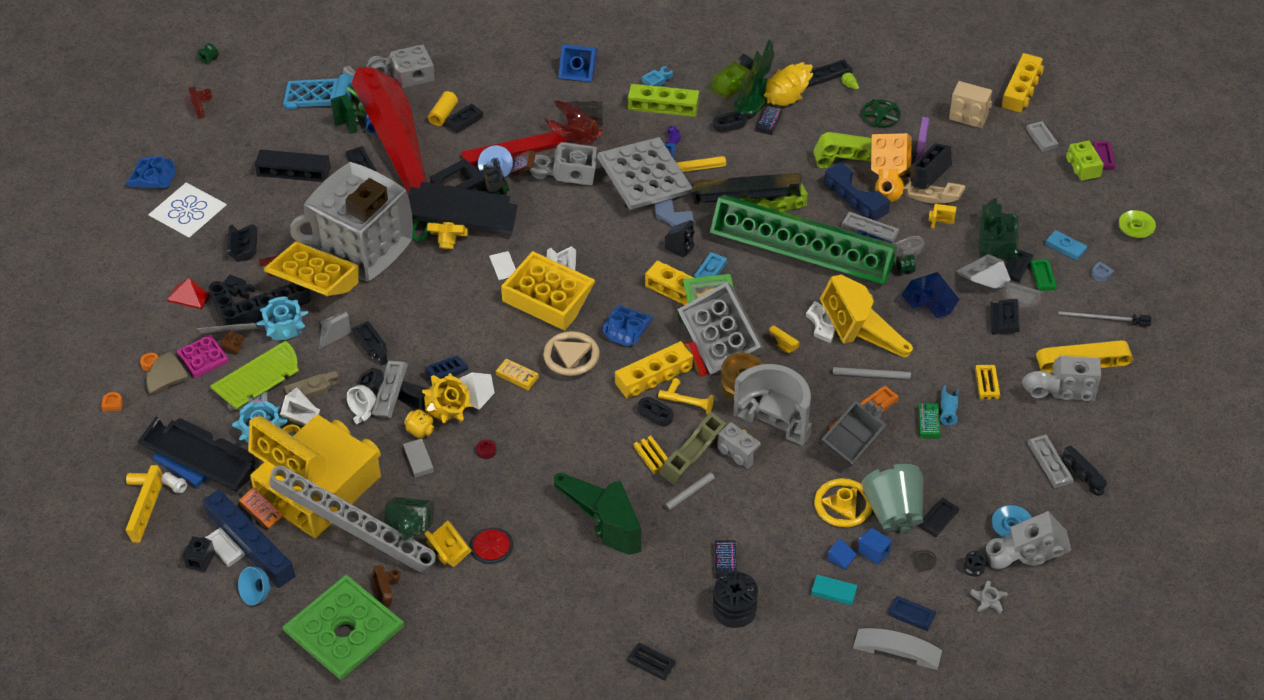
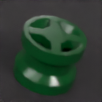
M207 43L204 49L198 50L197 55L203 63L208 65L212 62V59H216L219 56V52L214 45Z
M908 254L906 257H896L899 274H904L906 271L911 273L916 271L913 254Z

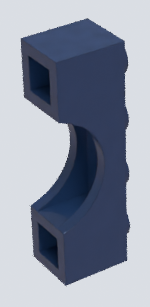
M842 162L825 171V186L834 191L839 198L849 203L852 208L859 211L863 217L877 221L889 213L890 200L878 191L863 192L853 187V171Z

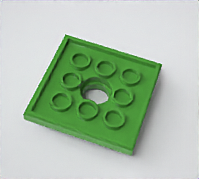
M346 574L283 626V631L337 678L343 680L405 625L399 617ZM342 625H351L355 628L347 637L335 635V630Z

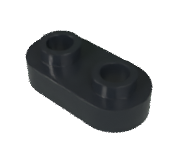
M737 111L718 115L713 119V127L719 132L742 128L747 123V115L739 114Z
M373 367L365 371L359 377L357 385H364L370 388L371 391L376 389L384 381L382 370Z
M644 397L639 400L638 412L643 417L660 426H667L673 422V410L651 397Z

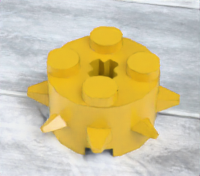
M450 373L442 379L435 375L431 376L432 386L429 389L422 390V393L425 394V410L428 415L442 420L443 423L453 418L463 421L462 411L466 407H472V404L469 402L468 386L462 385V381L453 377Z

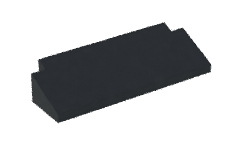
M801 173L698 180L694 182L691 194L694 204H698V194L700 200L705 203L717 202L718 197L723 195L737 199L747 197L749 199L787 196L791 192V187L796 186L797 197H801L802 175Z
M421 182L420 188L410 187L408 198L412 219L439 224L451 222L454 225H464L465 228L512 236L518 205L509 203L510 196L429 182Z
M155 417L137 441L140 445L235 492L251 479L250 475L256 470L253 461L254 455L248 450L223 438L214 441L212 440L213 435L211 432L181 418L176 421L171 420L166 427L158 417Z

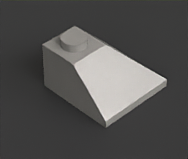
M989 254L957 270V274L994 289L1002 288L1006 285V282L1011 280L1003 260Z

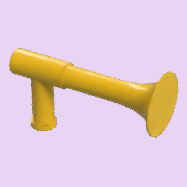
M677 378L672 379L668 391H659V399L699 406L706 410L707 415L713 407V395H710L707 399H698L675 393L680 385V380Z

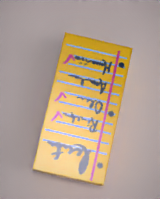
M505 359L496 370V376L526 390H529L539 378L538 373L508 359Z

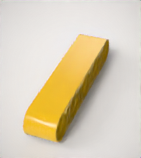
M1126 341L1043 348L1036 353L1040 370L1048 373L1053 372V364L1059 356L1100 358L1101 368L1127 366L1133 361L1132 353Z

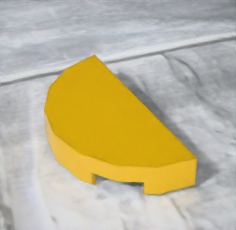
M774 325L769 328L770 336L775 337L778 342L777 347L782 351L790 353L799 348V341Z

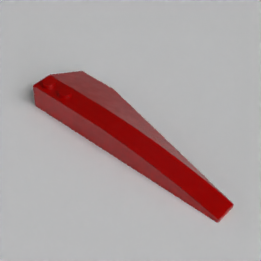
M357 67L351 83L409 194L410 187L420 188L421 182H427L410 103L396 79L373 67Z

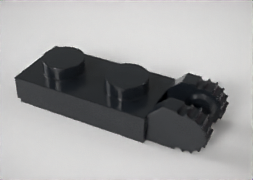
M497 159L493 160L494 167L489 168L487 164L483 166L486 186L490 193L506 186L504 173Z
M1072 445L1066 447L1062 456L1065 466L1071 468L1081 481H1085L1089 485V491L1095 494V496L1104 494V488L1107 484L1104 477Z

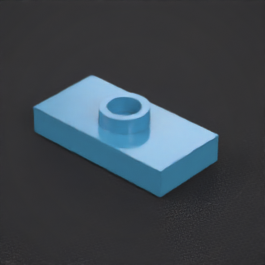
M1057 230L1049 236L1045 243L1046 246L1076 261L1087 250L1086 245Z

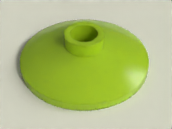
M1127 211L1119 218L1120 229L1131 237H1148L1153 234L1156 228L1155 220L1143 211Z

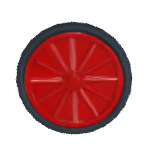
M485 528L477 532L471 539V553L476 560L482 563L496 564L510 556L513 550V540L503 529Z

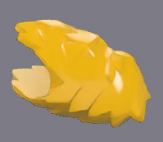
M804 62L796 65H789L783 70L778 69L775 75L773 74L768 79L764 96L768 98L767 104L788 106L789 104H794L795 101L801 100V94L813 76V73H810L813 67L812 64L804 65Z

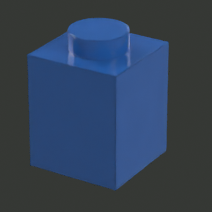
M871 528L867 533L864 532L858 540V552L878 565L891 552L892 540L874 528Z

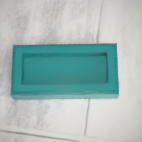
M817 575L811 595L852 606L858 585Z

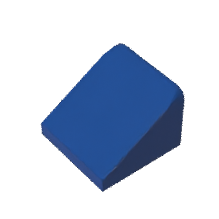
M840 538L828 552V560L844 570L856 557V553Z

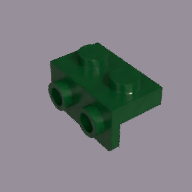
M347 94L332 98L330 101L335 126L346 124L350 134L356 133V125H359V122L355 115V112H357L355 103H351Z

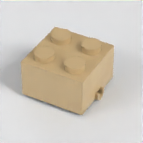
M959 81L952 94L949 120L983 128L988 117L989 108L992 106V90Z

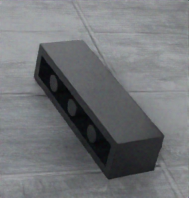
M260 149L255 162L258 177L324 182L328 178L331 169L329 155Z

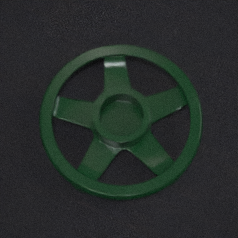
M872 99L862 108L864 120L876 127L892 126L898 122L901 116L897 104L888 100ZM878 103L888 104L889 106L881 107ZM873 104L875 110L865 111L867 107ZM894 108L897 111V117L888 112ZM866 115H874L876 123L869 121ZM887 118L894 120V122L889 124H881L882 120Z

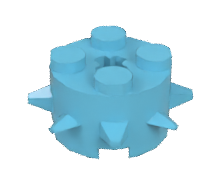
M277 297L270 300L269 305L260 309L263 320L257 322V325H264L267 332L266 335L270 336L272 340L279 341L297 337L300 335L301 329L305 328L302 316L308 314V311L300 310L298 300L291 301L287 297Z
M261 401L258 404L251 402L240 410L239 420L232 423L234 428L242 431L239 440L244 439L249 443V420L257 416H262L281 428L282 425L287 423V419L278 416V411L281 407H275L267 401H264V403Z

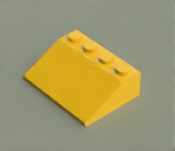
M295 241L264 268V271L323 295L331 296L348 293L358 284L359 265Z
M532 251L501 286L502 301L565 331L575 320L595 283V279Z

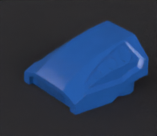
M162 156L141 158L138 160V164L129 180L126 181V184L129 187L141 188L169 187L175 176V164L171 159H164Z
M618 305L603 324L602 331L610 341L630 346L638 342L640 336L653 321L654 316Z

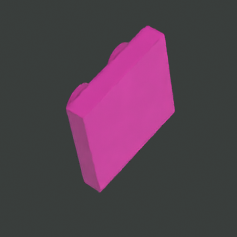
M212 335L177 350L178 356L194 379L229 362L228 357Z

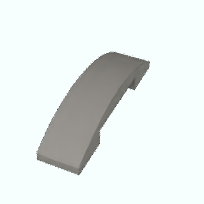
M874 628L858 629L853 646L854 649L873 654L875 650L914 659L917 660L916 665L938 670L942 654L941 649L917 637L901 632Z

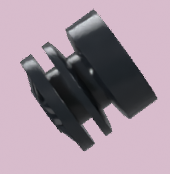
M733 571L721 575L715 582L713 589L714 617L719 623L731 628H740L750 624L756 617L757 583L744 572Z

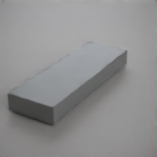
M848 212L842 222V228L858 232L860 229L890 242H894L899 234L898 228L852 212Z
M388 360L384 372V381L380 385L371 413L373 416L391 419L408 366L405 362Z
M1047 435L1028 440L1029 447L1054 488L1073 483V477Z

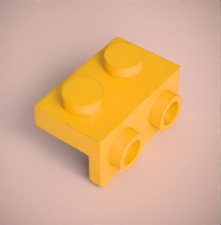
M448 520L433 534L428 530L424 533L428 538L427 544L433 550H437V557L444 565L448 563L455 567L472 552Z

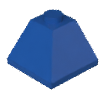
M562 44L558 78L592 82L597 65L598 49Z

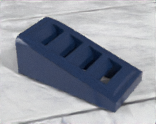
M457 355L425 367L427 378L431 381V376L433 375L439 379L448 376L449 373L456 377L469 368Z

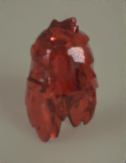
M554 101L556 107L565 114L567 119L566 125L547 118L544 119L554 133L560 134L568 141L573 140L579 145L595 141L602 132V130L598 129L596 120H593L588 114H585L580 108L575 107L569 102Z

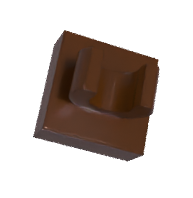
M229 329L219 347L237 355L246 338Z

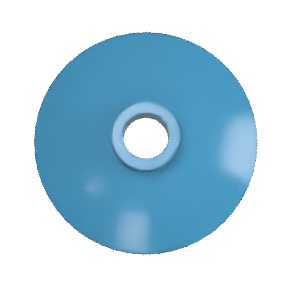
M1007 505L995 511L992 517V526L997 534L1005 537L1010 535V525L1014 526L1032 517L1021 507Z

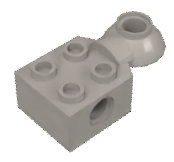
M561 142L557 145L554 159L545 155H535L533 168L529 171L537 179H544L547 175H551L557 181L592 185L597 147Z
M1059 356L1053 364L1052 375L1044 371L1028 373L1022 380L1023 387L1034 398H1043L1048 393H1051L1058 399L1095 401L1101 379L1100 358Z

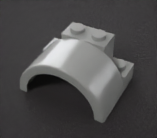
M777 364L757 365L743 371L735 379L733 416L749 423L756 418L786 431V439L802 446L805 445L811 436L812 423H809L811 392L805 379L796 371ZM763 395L759 403H757V401L753 398L755 396Z

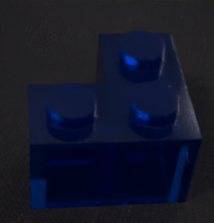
M938 272L911 280L902 293V296L911 308L927 305L936 318L951 314L960 300Z

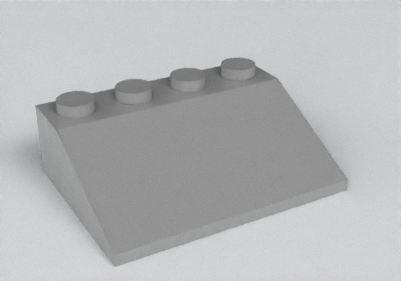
M728 282L677 309L693 341L696 343L711 376L721 372L723 361L732 354L745 352L757 357L766 352L733 287Z

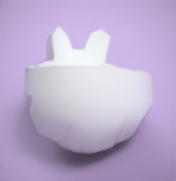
M356 385L347 392V403L351 411L356 414L353 418L356 424L366 421L371 416V410L376 401L375 394L364 385Z

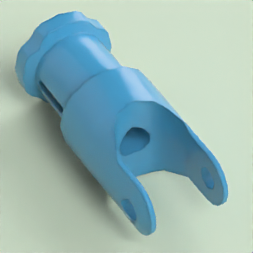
M946 385L943 386L940 408L942 414L940 415V421L943 425L951 426L955 425L958 421L956 411L958 410L959 390L957 388L955 395L952 396L946 392Z

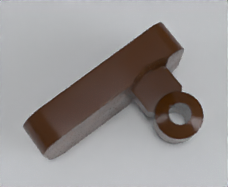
M383 565L374 566L371 579L378 601L385 607H390L393 595L389 583H398L401 573L398 570L384 572Z

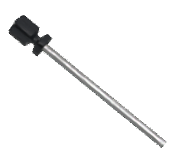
M1058 312V315L1133 321L1132 325L1139 322L1140 326L1148 327L1151 326L1152 319L1149 315H1140L1137 318L1136 314H1133L1131 318Z

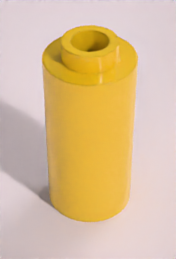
M445 91L428 114V120L431 124L442 126L445 119L448 118L458 103V98L453 92Z

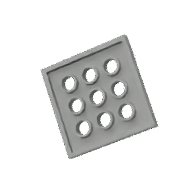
M660 137L598 152V160L630 210L691 194L692 186Z

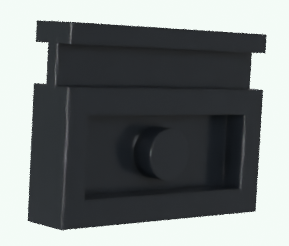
M1018 298L1000 300L999 303L990 302L992 335L999 332L1001 334L1020 332Z

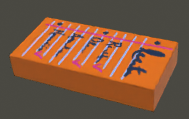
M254 487L238 502L267 530L283 516Z

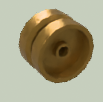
M745 352L728 356L723 361L721 367V389L724 395L734 401L735 379L743 371L753 366L762 365V361L755 355Z

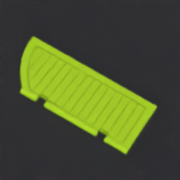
M285 340L210 385V387L235 409H238L250 401V396L256 398L284 381L285 378L283 376L288 375L290 377L297 373L299 369L296 353Z

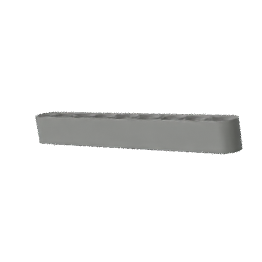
M277 466L272 469L269 485L273 490L418 572L426 573L432 568L435 554L431 549L284 466ZM281 476L284 478V480L278 481L275 479V477ZM299 486L302 488V491H295L293 487ZM316 496L320 498L321 501H313L311 497ZM329 507H336L339 511L333 512ZM354 517L357 521L350 522L347 518ZM371 527L375 532L370 533L365 528ZM389 537L393 542L388 543L383 538ZM402 548L410 549L411 553H405ZM420 558H426L429 563L421 562Z

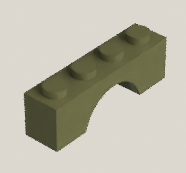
M710 412L680 449L675 450L664 462L659 474L675 486L718 438V433L725 428L726 423L713 412Z

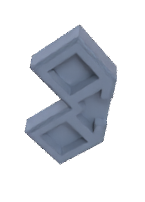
M672 200L654 203L656 218L669 223L672 228L689 220L694 221L692 211L674 212Z

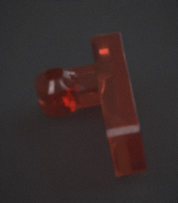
M195 86L190 87L188 90L198 119L204 118L205 114L201 101L210 100L212 98V91L206 88L203 91L196 92Z

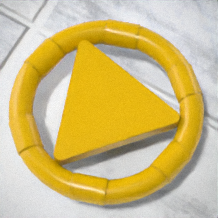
M840 478L824 483L817 490L814 498L815 510L818 515L827 523L837 527L847 528L860 525L869 518L873 511L863 493L862 484L851 479ZM833 487H852V489L841 488L837 491V494L822 499L826 492ZM858 490L866 501V508L859 517L855 518ZM823 505L849 520L831 517L827 514Z

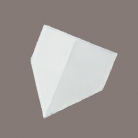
M470 373L459 378L462 381V385L468 386L469 402L474 408L480 410L490 397L495 394L491 374Z
M296 387L285 396L280 415L282 418L287 419L288 424L305 426L317 414L319 415L320 409L316 408Z

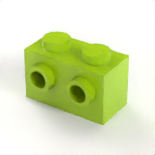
M1088 140L1070 144L1066 158L1071 163L1074 173L1078 175L1080 180L1084 181L1101 177L1104 164L1091 142Z

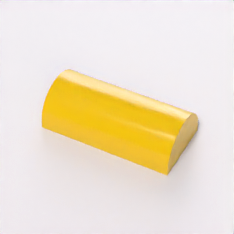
M262 416L249 420L248 451L272 468L284 466L314 484L319 481L326 465L323 456Z

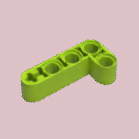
M832 132L822 134L813 151L817 166L819 168H828L833 163L835 157L871 162L872 138Z

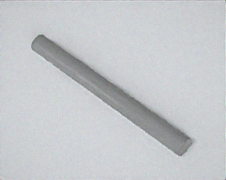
M833 367V375L911 379V372Z

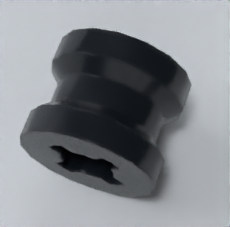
M980 551L968 552L964 563L966 574L972 577L982 575L986 564L985 555Z

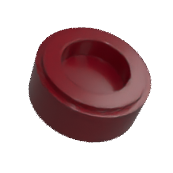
M491 440L480 441L476 446L477 455L482 459L494 457L496 454L495 443Z

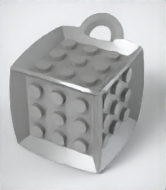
M349 162L329 176L304 203V214L296 217L291 222V236L297 242L309 244L310 247L359 265L358 279L369 282L391 265L412 240V212L406 189L379 172ZM371 178L387 187L388 201L368 220L363 222L347 213L345 199L361 183ZM310 222L312 235L301 233L300 227Z

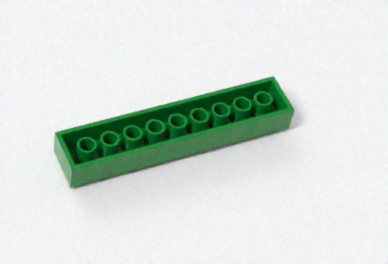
M727 195L718 197L710 233L881 284L889 281L898 247L895 244Z

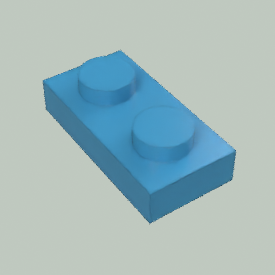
M710 252L695 273L694 278L719 275L727 264V258Z

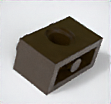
M368 178L345 199L347 213L365 222L388 201L387 187Z

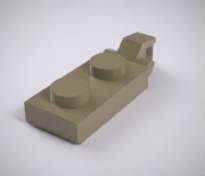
M334 371L286 385L284 389L286 394H288L297 387L307 398H311L328 392L332 388L331 386L339 384L340 381L337 372Z

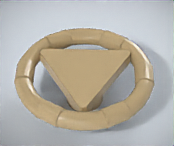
M570 331L557 334L551 338L544 347L543 356L551 370L558 374L574 376L586 373L592 369L599 359L600 351L597 343L590 336L581 332ZM574 338V339H580L581 341H583V342H585V343L562 342V341H563V340H566V339ZM553 346L567 368L561 367L551 359ZM590 349H592L590 361L585 365L573 368L576 367L579 364V360Z

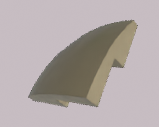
M171 352L161 355L152 363L146 380L150 395L167 390L169 385L187 381L188 375Z

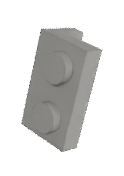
M729 423L718 433L717 448L722 454H727L734 459L738 465H743L747 469L753 465V453L760 447L761 443L733 423Z

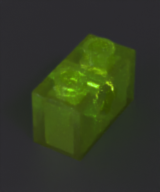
M736 61L727 65L722 71L712 77V91L728 99L741 89L743 76L748 69Z

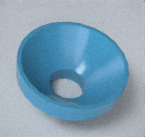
M247 567L241 572L238 580L240 597L248 605L262 603L271 589L269 577L259 567ZM261 579H262V584H263V590L260 589V580H261Z

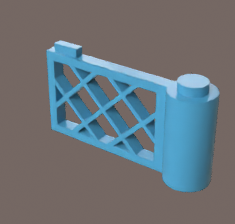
M341 74L337 79L288 81L283 106L286 109L331 106L330 100L332 98L345 94L348 95L351 101L353 94L347 90V87L354 90L351 83L353 76ZM328 85H333L329 89L325 88ZM311 86H317L312 90L308 89ZM292 87H300L295 91L292 90ZM320 90L323 91V93H321L320 95L315 94ZM303 91L307 92L303 96L298 95ZM327 95L331 97L328 100H323ZM294 97L297 98V100H295V101H289L290 99H292V98H294ZM314 97L312 100L306 101L307 98Z

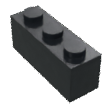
M935 143L911 165V186L918 187L919 189H928L952 165L951 146Z

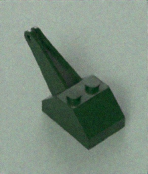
M557 473L554 476V487L595 521L597 525L594 526L597 538H601L603 545L628 555L641 552V526L621 481L610 483L604 489L565 473Z

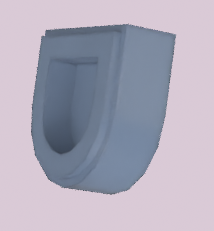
M1099 261L1092 268L1091 275L1097 281H1106L1114 275V270Z

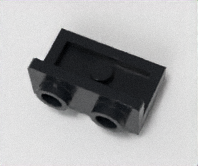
M254 224L237 230L233 225L229 226L227 252L237 262L256 255L258 228Z

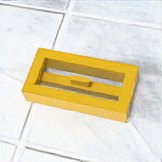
M976 365L975 373L979 398L984 399V397H987V399L995 397V399H999L1000 391L995 365ZM980 370H983L986 392L983 389ZM987 370L991 371L994 392L990 390Z
M650 435L647 437V440L642 439L641 443H634L635 450L652 473L660 472L663 463L668 457ZM643 446L658 465L657 468L642 449Z

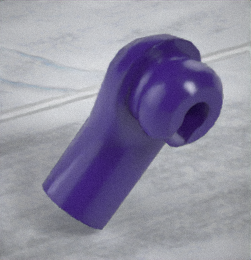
M672 125L667 129L670 139L665 143L676 145L680 141L681 136L676 126Z

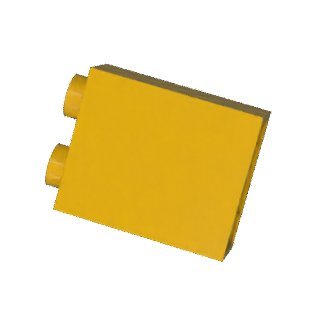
M317 414L293 436L325 458L324 472L315 484L350 504H353L381 477L378 460L381 453L378 447L369 439L359 441L351 436L348 428L339 420L329 422ZM264 462L250 475L253 487L283 514V518L316 539L332 522L273 490L269 485L273 468ZM281 476L275 477V479L278 481L284 480V478ZM299 486L293 487L295 491H302V488ZM316 496L311 497L313 501H321L320 498ZM329 507L333 512L339 511L336 507Z

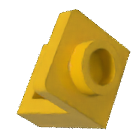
M935 204L934 211L930 210L928 221L932 222L931 228L935 229L936 222L954 224L957 207Z

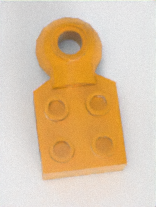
M907 133L872 134L871 170L879 174V179L875 184V191L880 192L890 202H895L901 197L904 185L900 177L910 173L912 137ZM891 183L892 189L886 192V184Z

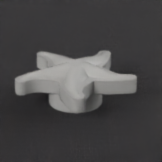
M990 581L986 582L983 591L971 590L970 594L981 601L978 612L991 607L997 610L999 614L1002 613L1003 609L999 600L1006 598L1007 592L998 591L996 588L991 587Z

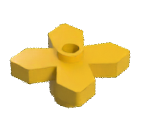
M443 222V224L427 223V231L431 232L432 235H438V244L441 249H454L456 236L468 237V229L464 225H454L451 222Z

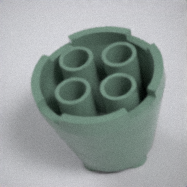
M896 464L894 469H887L883 472L877 469L862 480L863 493L878 518L883 531L886 533L892 531H900L901 534L909 533L912 531V527L923 523L924 478L919 467L916 465Z

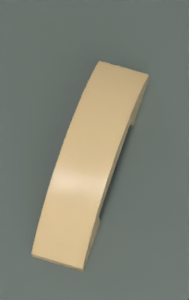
M900 177L904 185L902 195L921 202H953L959 200L965 190V185L948 183L945 188L930 186L928 189H919L918 187L911 186V177Z

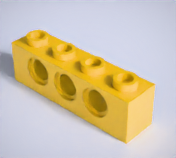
M1025 53L1022 54L1003 95L1001 108L1022 113L1024 107L1027 108L1030 100L1029 96L1032 97L1035 87L1033 86H1037L1039 81L1038 75H1042L1044 70L1042 65L1043 58Z
M656 261L645 274V287L686 305L688 301L683 279L694 277L660 261ZM716 287L696 288L697 298Z
M680 341L615 371V384L627 399L637 396L649 388H654L666 380L669 381L681 373L688 372L693 368V355Z

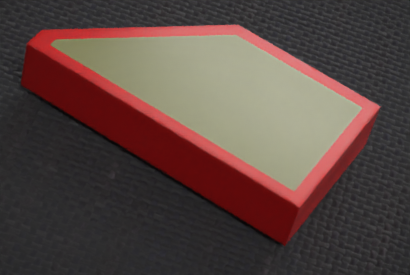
M694 341L683 343L693 355V368L700 377L706 375L707 371Z

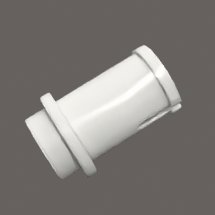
M170 472L164 473L161 477V483L172 488L175 493H183L187 488L185 479L177 478Z

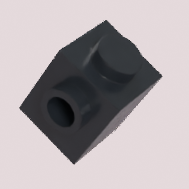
M192 536L183 554L186 568L206 572L215 554L212 540L205 537Z

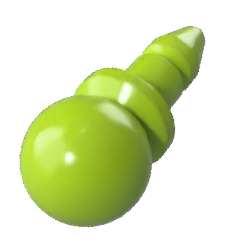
M845 73L842 75L841 82L848 88L859 89L853 74Z

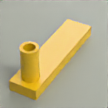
M151 465L148 473L127 474L126 482L128 485H143L126 527V532L132 542L140 543L161 490V477L163 473L158 465Z

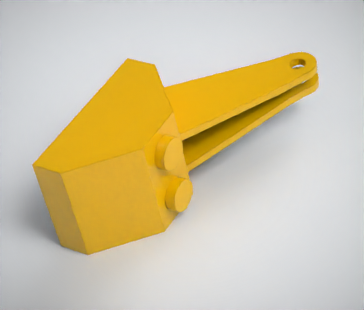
M836 275L830 278L819 300L843 344L854 342L856 336L900 357L906 358L913 350L912 345L871 309L874 300L866 286L843 275Z

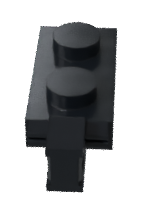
M369 321L351 328L354 337L372 359L376 357L381 365L388 363L386 344Z

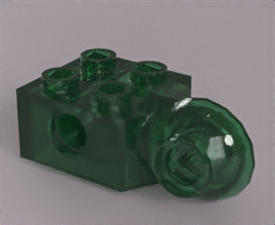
M997 197L993 198L982 206L979 235L980 258L987 254L996 258H1018V216L1002 213V204H998Z
M394 497L385 505L384 523L402 533L403 541L410 540L416 534H423L433 525L435 501Z

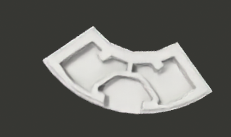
M814 301L806 312V317L815 325L814 337L831 343L835 327L823 305Z

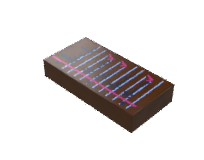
M529 150L512 157L513 167L509 174L517 175L532 169L536 152Z

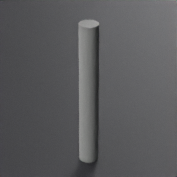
M710 472L665 503V509L670 511L714 480V475Z

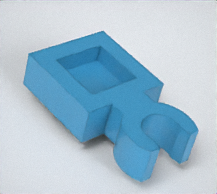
M663 66L659 72L654 69L642 76V82L645 85L660 87L666 83V80L673 77V71L667 72V66Z

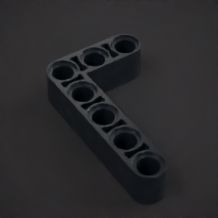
M215 281L209 285L212 303L224 326L251 324L263 320L260 309L269 305V301L277 297H287L291 301L298 300L299 306L311 301L310 289L295 283L284 285L234 303L223 282Z

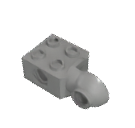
M424 45L392 51L387 58L373 56L366 65V67H373L388 76H392L398 81L401 88L435 80L434 65Z
M1047 511L1011 526L1010 535L990 540L986 546L987 563L992 568L1002 569L1018 559L1024 564L1035 566L1043 564L1052 558L1060 557L1071 551L1067 530Z

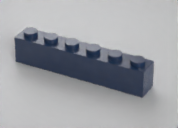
M220 489L202 500L205 512L210 519L229 535L257 567L266 573L278 589L295 577L292 562Z

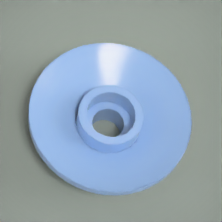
M501 146L486 148L478 159L480 173L484 176L483 166L487 164L489 168L494 167L493 160L497 159L503 170L504 178L508 176L513 167V159L510 152Z

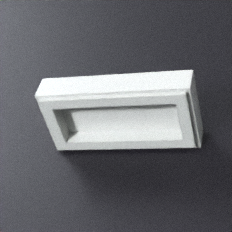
M221 527L205 537L212 540L215 554L228 567L245 556V552Z

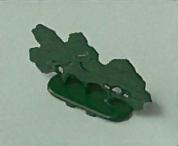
M770 39L767 41L763 56L757 50L751 71L748 69L743 76L741 83L742 92L733 105L739 114L757 113L760 109H763L768 99L764 96L768 79L763 77L770 71L774 57L773 43H771Z

